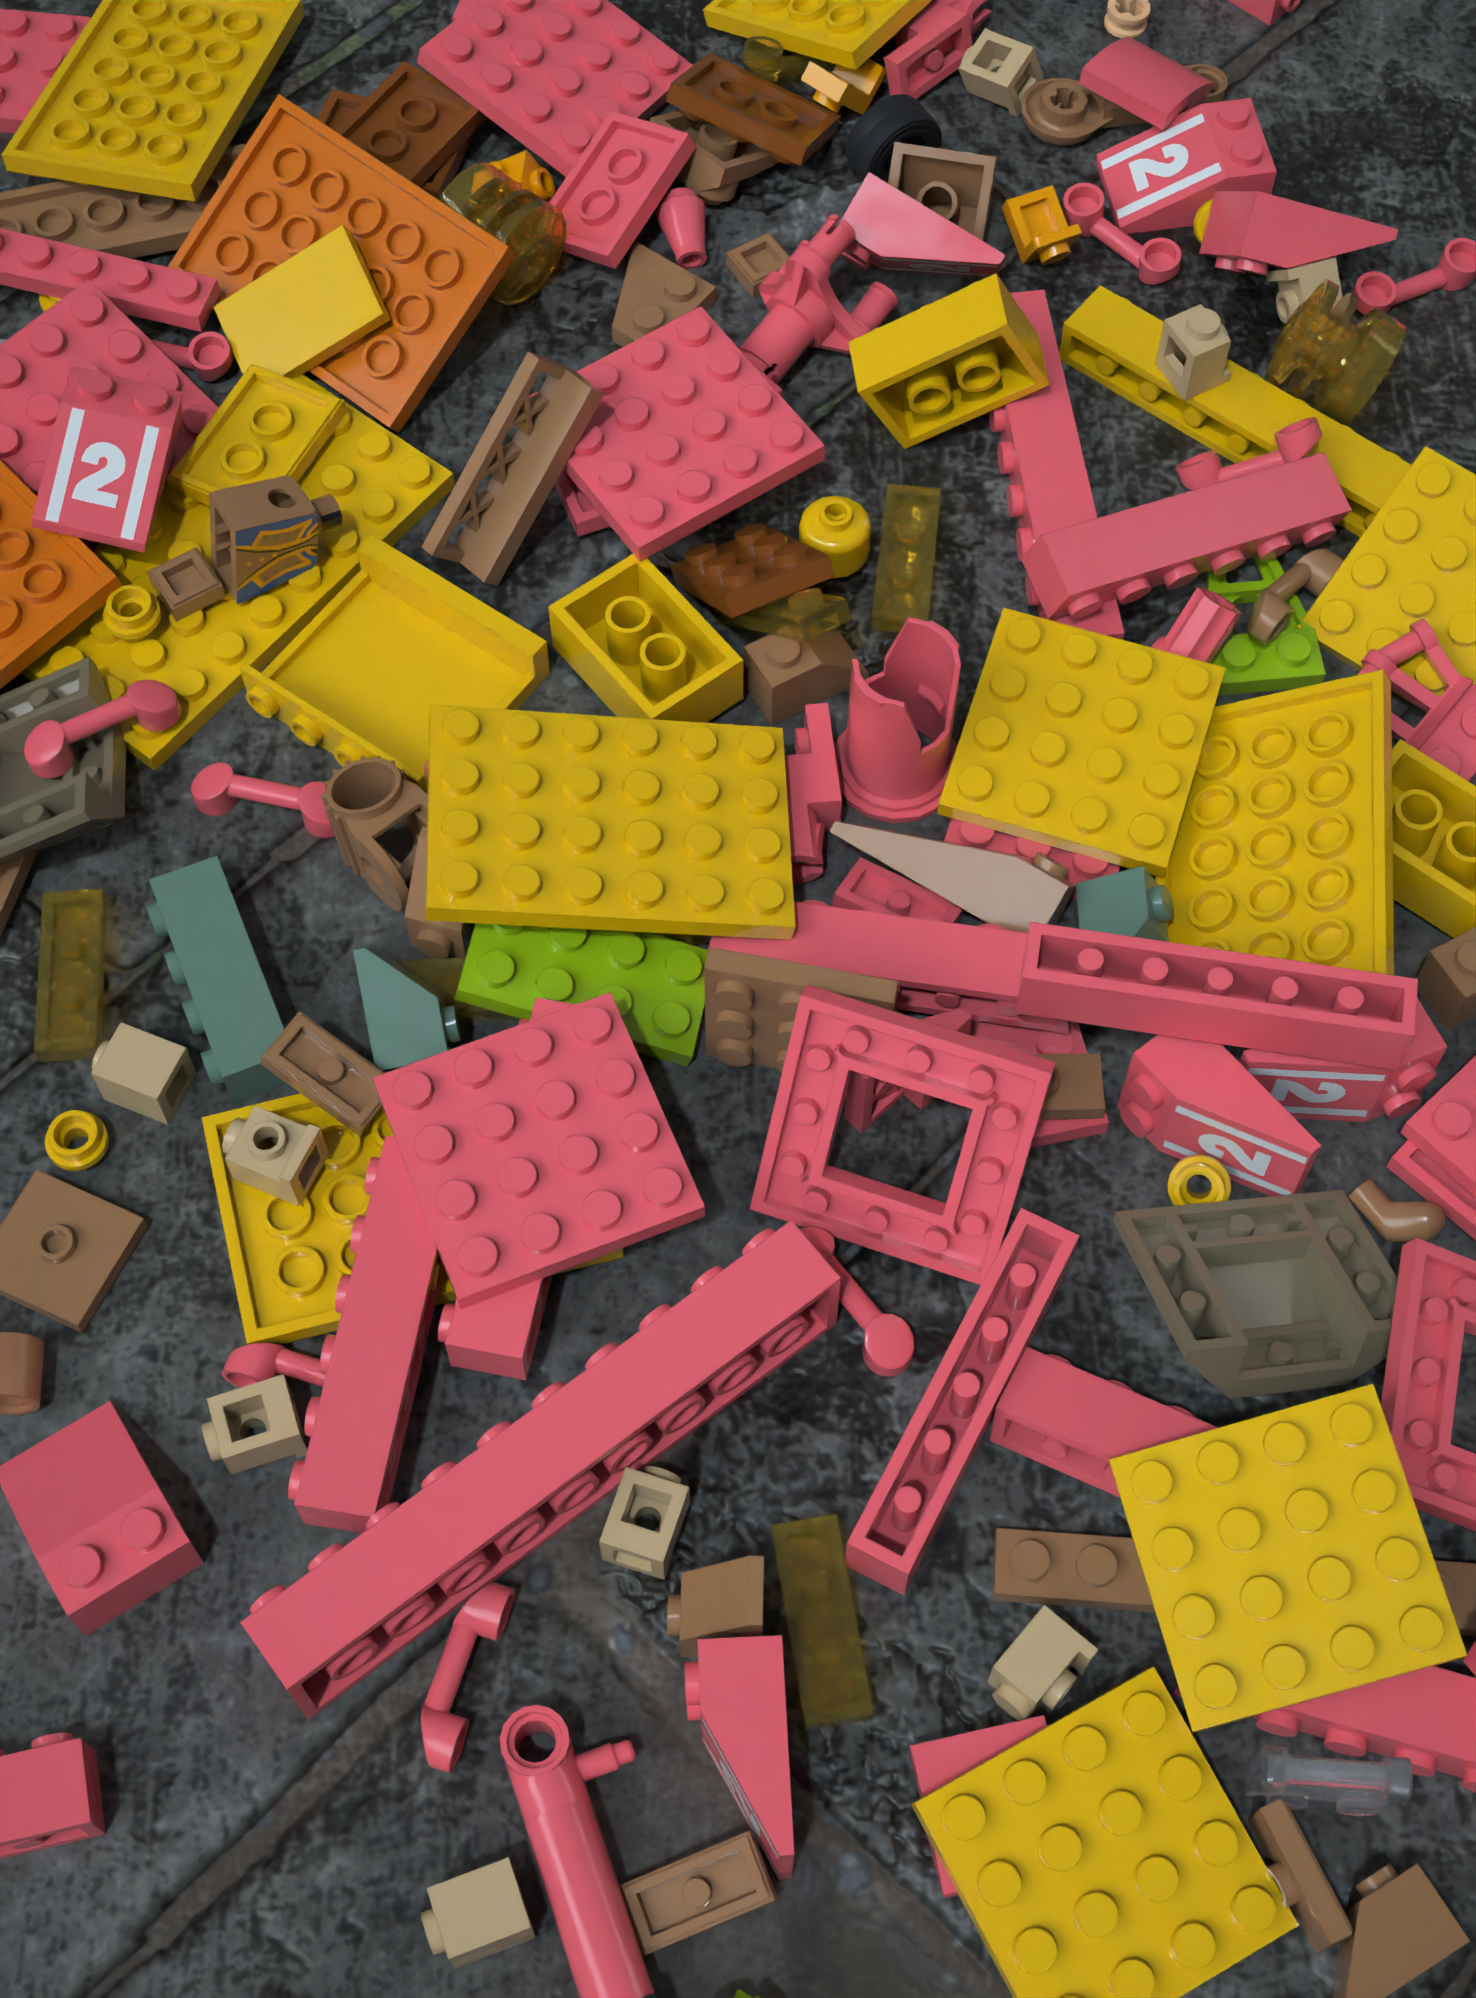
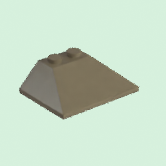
M90 656L0 695V864L74 839L95 829L108 827L113 822L125 817L126 741L124 740L120 723L72 743L71 746L75 754L74 763L65 774L59 777L47 779L35 775L24 756L25 742L30 732L43 721L54 720L62 723L110 702L98 668Z
M1343 1190L1115 1211L1112 1221L1185 1361L1229 1399L1347 1385L1387 1358L1398 1278Z

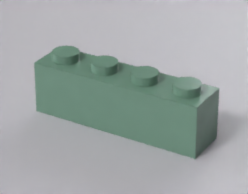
M214 856L149 879L157 902L146 905L158 939L169 935L175 949L163 953L175 986L188 984L193 999L182 1002V1006L193 1035L195 1037L206 1033L211 1049L200 1052L212 1086L225 1083L231 1101L234 1104L287 1084L260 1064L261 1056L281 1034L284 1027L218 857Z

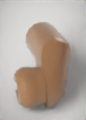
M1372 1179L1359 1185L1348 1197L1353 1206L1376 1232L1389 1242H1409L1416 1238L1430 1241L1445 1226V1214L1436 1203L1430 1201L1392 1202Z

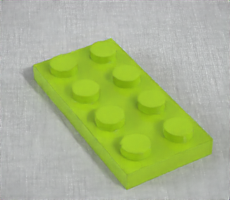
M475 923L454 1000L519 1019H530L536 997L579 1004L611 992L638 1053L687 1067L693 1057L705 1005L704 968L708 950L649 932Z

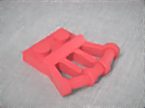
M1421 618L1409 625L1410 632L1379 650L1370 649L1361 660L1364 667L1357 675L1383 669L1391 681V688L1427 713L1418 725L1413 728L1391 712L1392 737L1397 741L1403 740L1471 783L1476 777V686L1473 684V680L1461 676L1440 646L1432 627L1424 618ZM1421 651L1446 691L1441 697L1437 696L1397 668L1396 665Z

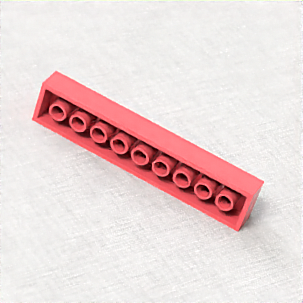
M792 1220L776 1232L772 1228H768L758 1233L746 1244L742 1251L743 1256L725 1269L721 1266H715L703 1273L690 1289L691 1294L673 1307L669 1304H663L655 1308L641 1321L638 1326L639 1332L621 1345L612 1342L600 1348L587 1361L585 1365L586 1370L566 1385L563 1381H558L548 1386L533 1400L531 1404L533 1409L512 1424L509 1421H503L493 1426L477 1442L478 1449L458 1464L454 1461H448L434 1469L423 1480L421 1484L422 1490L401 1505L398 1502H392L382 1507L368 1519L365 1524L366 1531L345 1546L341 1543L329 1546L308 1565L309 1572L288 1588L284 1585H279L268 1590L250 1607L251 1615L240 1623L307 1720L467 1602L481 1588L495 1581L619 1487L625 1467L642 1471L645 1466L650 1465L837 1324L841 1277Z

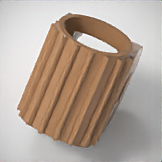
M361 756L360 760L352 763L347 760L345 762L346 766L340 770H332L333 777L330 781L324 782L326 793L322 794L321 798L345 866H351L356 876L359 875L366 879L370 889L385 904L395 911H401L407 905L409 890L406 883L411 880L418 836L422 827H427V794L417 784L408 781L404 770H399L394 761L381 759V756L376 758ZM396 824L406 828L411 833L414 841L412 851L400 863L376 840L378 836Z

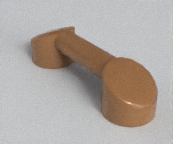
M1317 549L1302 556L1289 570L1267 588L1262 589L1258 594L1249 615L1248 632L1264 645L1271 643L1285 627L1294 612V608L1285 601L1301 587H1305L1308 591L1319 597L1344 560L1329 549Z

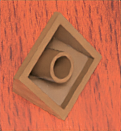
M894 142L888 184L984 241L991 210L997 157Z

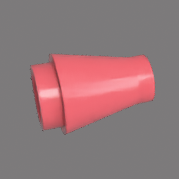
M680 187L667 191L658 204L655 213L656 219L675 255L677 265L686 270L698 268L707 260L705 251V203L698 197L696 191L691 188Z

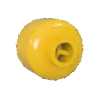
M837 495L822 497L810 503L801 516L799 541L829 555L835 576L833 579L847 577L859 571L866 562L870 549L871 524L869 515L861 504L848 497Z

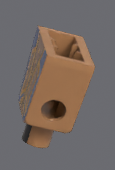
M289 476L267 479L209 493L212 567L237 604L245 602L312 569L317 563L318 534L342 525V514L339 505L331 494L309 500L296 480Z

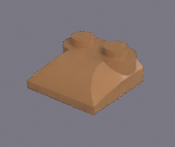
M680 110L650 118L652 123L690 134L696 148L676 177V180L696 191L698 197L706 204L719 205L722 202L732 200L735 197L739 181L752 177L779 163L770 155L768 150L751 142L743 143L733 140L726 135L724 129L707 121L692 120L683 115Z

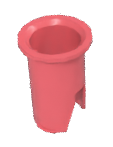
M908 617L885 655L884 668L880 673L864 680L860 673L858 659H852L848 724L844 732L837 738L834 749L841 796L847 805L870 819L892 824L920 821L936 813L938 810V803L957 748V744L952 738L961 662L958 652L960 646L947 629L932 620L925 621ZM916 730L929 737L933 743L921 748V740Z

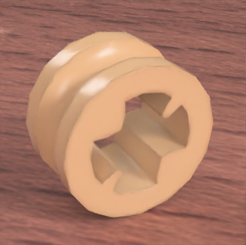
M1109 0L1107 3V13L1104 18L1105 28L1113 36L1119 38H1135L1140 36L1147 28V19L1151 11L1150 3L1148 0Z

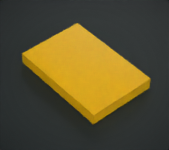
M344 225L339 226L213 306L242 374L245 373L252 363L290 379L301 376L391 320L351 231Z
M251 363L167 477L170 490L209 506V493L216 490L282 476L292 477L298 482L347 413L345 401Z

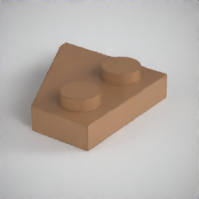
M637 242L631 251L612 324L613 342L624 347L700 306L707 311L716 302V286Z

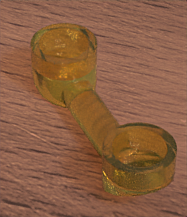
M765 36L751 37L744 43L742 56L744 64L758 76L772 82H778L779 77L803 75L810 61L829 71H833L836 65L813 57H807L803 54L783 56L784 49L782 44L775 39Z

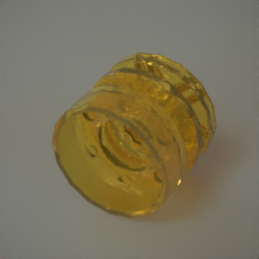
M487 162L471 165L459 173L443 191L439 201L509 246L517 254L490 296L508 306L521 303L537 292L549 278L560 259L566 240V220L559 208L544 201L538 194L523 189L520 182Z
M1324 279L1309 298L1296 308L1285 324L1275 343V350L1264 379L1279 386L1294 370L1287 392L1296 397L1306 390L1314 380H1317L1319 385L1314 395L1312 407L1340 424L1346 425L1365 406L1384 378L1401 347L1406 334V326L1377 308H1372L1356 325L1350 323L1356 310L1358 297L1352 293H1347L1332 309L1338 296L1339 286L1328 279Z

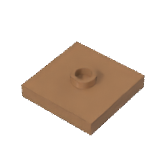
M36 1169L0 1226V1295L83 1333L148 1228V1225L143 1217Z

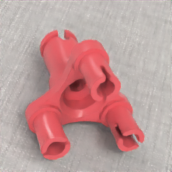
M829 215L824 225L810 241L802 240L779 271H771L758 287L768 314L739 349L776 384L780 382L807 347H818L851 355L848 342L878 328L890 312L899 305V300L894 292L879 282H874L869 287V291L850 313L839 302L829 283L828 278L831 273L829 268L847 246L856 239V233L845 219H842L836 227L835 224L839 221L838 215Z

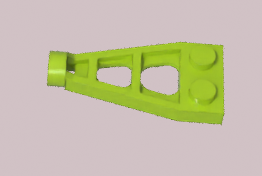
M1255 556L1253 559L1262 580L1227 583L1226 573L1214 575L1213 571L1209 570L1206 575V589L1223 596L1233 604L1254 603L1261 590L1271 585L1284 574V571L1277 558L1260 561L1259 557ZM1296 593L1285 601L1294 608L1291 618L1277 637L1268 645H1264L1250 633L1234 634L1231 632L1210 663L1226 668L1218 696L1289 690L1323 683L1326 673L1316 631L1302 621L1307 613ZM1299 624H1301L1302 629H1297Z

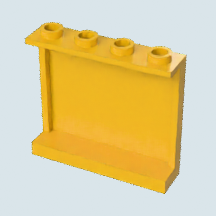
M370 534L357 547L361 570L262 672H259L247 663L240 667L247 692L245 697L249 705L261 716L268 719L274 716L284 722L303 743L312 747L318 744L332 753L342 767L346 766L345 762L347 760L352 763L360 760L361 756L366 758L381 756V759L394 761L399 770H404L406 779L417 784L427 794L424 765L428 760L430 704L517 710L550 674L547 641Z

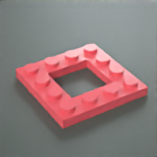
M807 984L800 995L750 1209L787 1222L792 1220L794 1224L805 1228L812 1226L820 1227L829 1231L833 1237L981 1285L1003 1243L1056 1062ZM851 1071L973 1109L946 1203L828 1165Z
M1416 1238L1402 1245L1381 1407L1417 1510L1476 1531V1454L1451 1445L1464 1332L1476 1336V1261Z

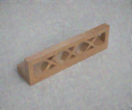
M528 351L425 539L422 548L431 556L459 562L482 582L498 586L605 393L571 367ZM540 372L547 374L548 376L539 392L529 398V392ZM518 425V430L512 441L502 447V441L508 430ZM492 474L486 489L475 495V490L481 479ZM465 522L466 525L455 545L447 543L455 527Z

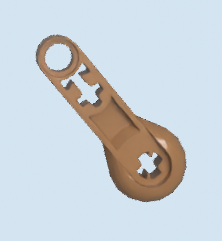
M1208 64L1184 66L1214 82L1212 89L1215 93L1208 94L1198 105L1223 101L1228 85L1227 77L1223 71ZM1048 78L1038 81L1025 91L1021 99L1022 120L1030 132L1041 141L1056 146H1071L1084 142L1102 128L1148 123L1080 85L1078 80L1069 78Z

